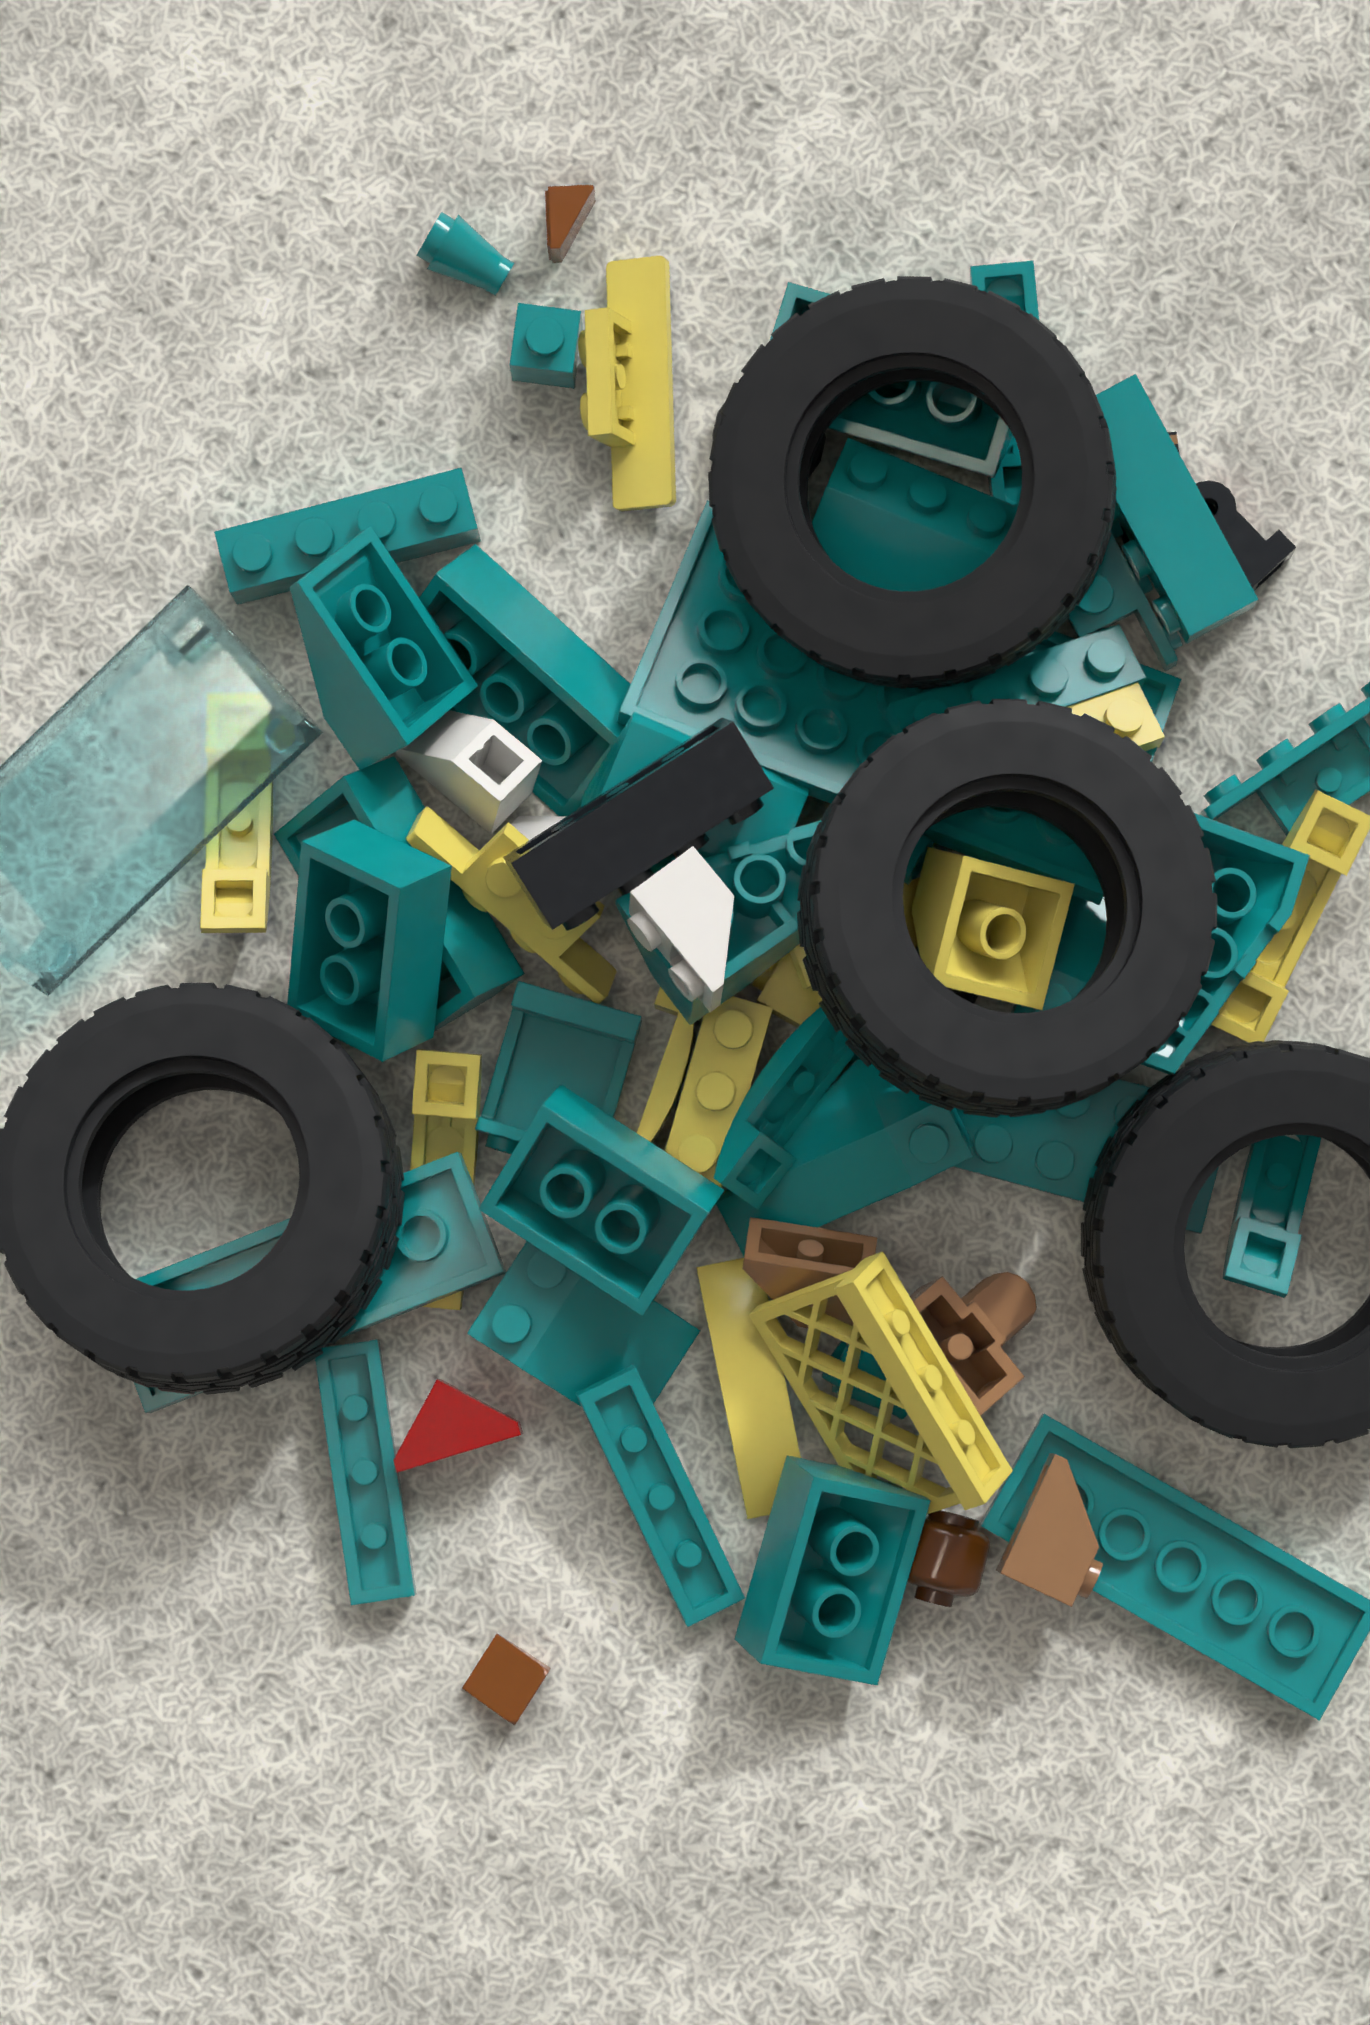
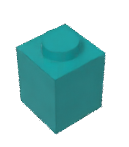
M518 303L509 364L512 381L575 389L579 360L578 339L580 332L583 330L581 311Z

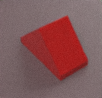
M437 1379L393 1461L398 1473L522 1435L523 1431L520 1421L453 1385Z

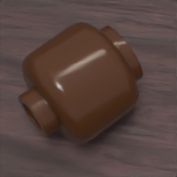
M942 1510L928 1514L907 1581L917 1586L914 1598L945 1607H952L954 1596L969 1597L978 1592L990 1549L988 1537L983 1532L978 1531L979 1520Z

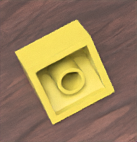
M927 847L911 909L920 958L936 979L947 988L1043 1010L1075 884Z

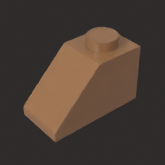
M750 1217L742 1269L773 1300L854 1269L864 1258L876 1254L877 1237ZM835 1295L828 1298L825 1314L853 1326V1321L839 1297ZM789 1317L798 1327L808 1328L809 1325Z
M1049 1453L996 1571L1072 1607L1077 1595L1086 1599L1089 1597L1100 1575L1103 1563L1094 1559L1099 1545L1067 1459L1054 1453Z

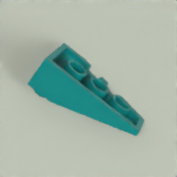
M1194 813L1204 834L1201 840L1204 848H1209L1216 882L1212 884V893L1217 894V928L1211 934V939H1214L1215 944L1207 974L1201 975L1200 983L1202 987L1188 1014L1181 1018L1179 1027L1159 1050L1152 1053L1141 1064L1169 1075L1175 1074L1217 1017L1219 1010L1240 981L1245 979L1265 947L1292 915L1310 857L1308 854Z
M821 820L792 828L789 834L751 845H749L748 841L728 847L727 852L703 858L734 895L721 1004L744 989L799 945L797 912L801 909L800 901L797 898L803 865H806V852L816 827ZM630 893L617 898L615 904L649 971L688 1024H693L709 1013L698 997L693 1001H689L678 990L668 972L672 965L656 947L654 950L648 951L631 931L627 922L631 917L629 914Z
M857 1058L823 1094L783 1146L797 1160L759 1209H755L729 1189L721 1195L716 1203L743 1256L745 1254L750 1217L818 1228L913 1187L973 1157V1142L956 1109L954 1108L949 1111L919 1100L920 1095L915 1094L911 1090L906 1094L878 1076L881 1071L876 1069L873 1064L867 1067L860 1058Z

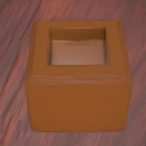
M593 185L548 186V190L545 191L547 248L549 260H552V263H562L595 204V188Z
M497 1633L462 1689L515 1726L551 1668Z

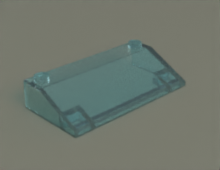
M189 585L181 590L0 766V962L8 972L47 996L56 990L323 733L292 694Z

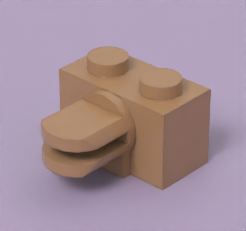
M1010 1272L993 1274L983 1279L966 1295L960 1298L942 1276L919 1287L910 1295V1298L980 1416L1025 1377L1001 1348L1031 1321L1037 1308L1035 1294L1029 1283L1023 1278Z

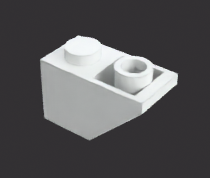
M450 710L409 745L396 751V755L489 834H492L532 794L542 762L538 756L495 720Z
M692 846L630 892L629 914L631 917L627 922L637 940L648 951H652L657 947L672 965L668 972L678 990L689 1001H693L698 997L708 1011L712 1012L721 1005L734 895L694 846Z

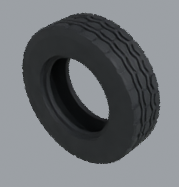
M897 276V280L888 282L882 278L852 285V290L840 294L838 290L808 305L810 310L804 312L801 316L798 313L793 315L771 334L773 339L766 346L763 344L759 346L741 370L744 375L739 379L738 383H733L720 412L723 417L720 425L715 428L709 458L712 461L711 471L708 472L709 506L712 507V523L719 549L723 552L725 564L735 583L751 607L778 636L821 666L860 682L901 689H928L952 686V684L963 681L967 683L996 673L997 669L1005 665L1010 666L1035 650V646L1039 645L1044 639L1047 640L1070 617L1069 614L1076 605L1080 604L1094 581V575L1099 565L1102 564L1107 549L1115 514L1116 470L1108 425L1090 381L1071 352L1031 313L1028 314L1020 310L1019 305L991 291L987 293L978 290V287L975 285L946 278L943 281H932V277ZM906 381L940 382L965 390L982 400L1001 417L1017 442L1022 467V488L1018 509L1008 533L995 552L978 568L961 579L945 586L922 591H894L875 587L854 578L839 568L829 558L818 540L813 528L808 505V480L812 460L819 442L832 422L849 405L867 393L887 385Z
M992 699L989 704H981L980 701H974L948 707L944 710V713H932L906 726L902 730L903 732L891 736L859 765L824 812L806 852V865L802 867L797 900L800 901L801 909L797 912L800 947H804L806 957L802 960L812 990L818 991L819 996L822 998L819 1005L836 1032L842 1031L843 1035L848 1039L845 1044L867 1067L873 1064L876 1069L881 1071L878 1076L906 1094L911 1090L915 1094L920 1095L919 1100L949 1111L957 1108L963 1110V1114L997 1118L1002 1114L1009 1115V1117L1041 1114L1046 1112V1110H1057L1100 1092L1141 1065L1152 1053L1159 1050L1179 1027L1181 1018L1188 1014L1202 987L1200 983L1201 975L1207 974L1215 944L1214 939H1211V934L1217 928V894L1212 893V884L1216 882L1209 848H1204L1201 840L1204 836L1203 831L1191 806H1185L1180 798V795L1183 793L1163 767L1158 769L1150 761L1152 758L1150 754L1129 737L1125 736L1122 738L1113 733L1114 727L1085 713L1082 716L1072 714V708L1038 701L1034 705L1027 704L1026 699ZM999 807L1019 810L1051 823L1072 839L1085 854L1098 877L1103 891L1107 919L1106 936L1103 950L1093 975L1074 999L1060 1006L1033 1013L994 1011L972 1004L959 997L936 979L918 955L907 929L903 906V888L906 869L917 842L926 830L941 820L960 812L978 808Z
M180 983L179 988H171L169 985L138 991L133 998L126 1000L124 997H121L93 1011V1017L86 1021L83 1019L79 1020L56 1039L58 1044L51 1051L46 1049L26 1074L28 1077L23 1087L18 1086L4 1115L7 1118L5 1126L0 1128V1253L6 1256L4 1265L17 1291L25 1296L26 1304L44 1325L52 1330L61 1340L107 1371L148 1388L158 1387L161 1391L191 1395L203 1391L206 1395L236 1392L240 1390V1387L247 1384L254 1388L282 1378L283 1372L290 1368L294 1371L298 1370L323 1354L321 1348L329 1342L334 1345L355 1324L357 1320L354 1317L361 1308L366 1310L383 1282L379 1279L383 1269L389 1270L399 1240L395 1233L397 1227L402 1226L405 1197V1193L401 1190V1184L404 1180L400 1148L398 1145L396 1146L397 1135L378 1093L350 1055L329 1033L310 1017L307 1018L301 1015L302 1013L299 1010L271 996L267 998L261 997L258 991L228 984L224 988H217L214 983ZM203 1090H223L244 1094L260 1100L282 1116L290 1130L298 1156L299 1188L297 1200L289 1223L278 1242L259 1263L247 1272L223 1284L205 1289H163L148 1285L131 1277L118 1262L109 1246L104 1233L100 1207L101 1188L105 1170L120 1139L149 1110L179 1095Z
M1272 1040L1228 1046L1227 1049L1219 1052L1212 1051L1187 1062L1185 1067H1182L1175 1074L1166 1075L1147 1090L1148 1094L1141 1101L1136 1100L1116 1124L1119 1128L1115 1131L1114 1136L1108 1137L1095 1163V1166L1098 1168L1095 1171L1094 1178L1089 1179L1082 1208L1086 1213L1084 1222H1081V1256L1084 1257V1268L1082 1270L1089 1300L1094 1305V1314L1108 1342L1112 1343L1116 1354L1136 1378L1140 1379L1148 1389L1187 1418L1207 1429L1231 1439H1242L1245 1443L1275 1448L1287 1445L1290 1449L1320 1447L1332 1440L1338 1444L1369 1434L1368 1429H1370V1294L1350 1319L1319 1339L1289 1347H1262L1247 1344L1227 1336L1211 1321L1200 1306L1188 1278L1184 1243L1187 1221L1192 1205L1206 1180L1229 1157L1253 1143L1284 1135L1320 1137L1344 1150L1357 1162L1370 1179V1058L1317 1043Z

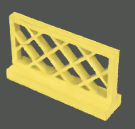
M883 1251L864 1258L850 1271L760 1304L749 1314L839 1466L875 1479L878 1476L908 1491L927 1497L931 1501L927 1514L957 1504H961L964 1510L983 1505L1012 1473V1468ZM835 1295L839 1297L853 1321V1326L825 1314L828 1298ZM785 1314L809 1325L805 1344L787 1336L776 1317ZM821 1331L849 1344L845 1362L817 1350ZM861 1350L874 1356L886 1377V1381L858 1369ZM813 1367L841 1380L838 1398L819 1390L812 1378ZM853 1386L882 1399L878 1417L850 1404ZM894 1405L906 1410L919 1432L918 1436L890 1423ZM846 1422L874 1435L870 1452L850 1442L844 1432ZM885 1441L914 1453L910 1471L882 1458ZM926 1459L939 1466L951 1487L945 1488L922 1477Z

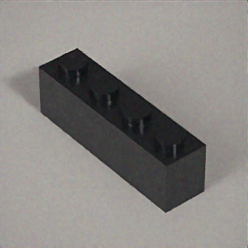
M720 718L508 853L503 859L543 923L552 930L562 924L565 930L568 931L578 927L597 914L599 908L596 902L616 889H618L621 895L628 894L653 876L654 873L650 867L673 854L676 859L692 846L699 850L709 841L705 832L725 819H728L729 823L734 825L758 812L764 806L760 797L774 789L734 721Z

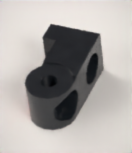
M1211 480L1196 483L1255 591L1292 557L1296 546L1279 529L1269 539L1265 540L1236 510L1235 497L1229 488L1223 484Z

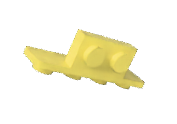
M660 255L611 261L606 266L607 307L585 310V330L580 332L578 339L579 356L583 366L586 368L587 393H583L580 400L581 419L585 429L588 431V436L611 447L612 500L615 509L623 512L672 507L676 503L669 261Z
M425 807L417 815L406 837L407 842L413 848L451 865V880L462 889L465 898L471 905L480 911L489 912L510 930L511 936L521 948L530 953H537L558 972L562 982L573 992L584 994L597 1004H600L608 996L617 971L612 964L580 938L601 917L605 905L597 901L598 913L576 928L566 931L561 924L552 930L543 923L503 859L505 855L529 841L508 822L479 850L430 807Z

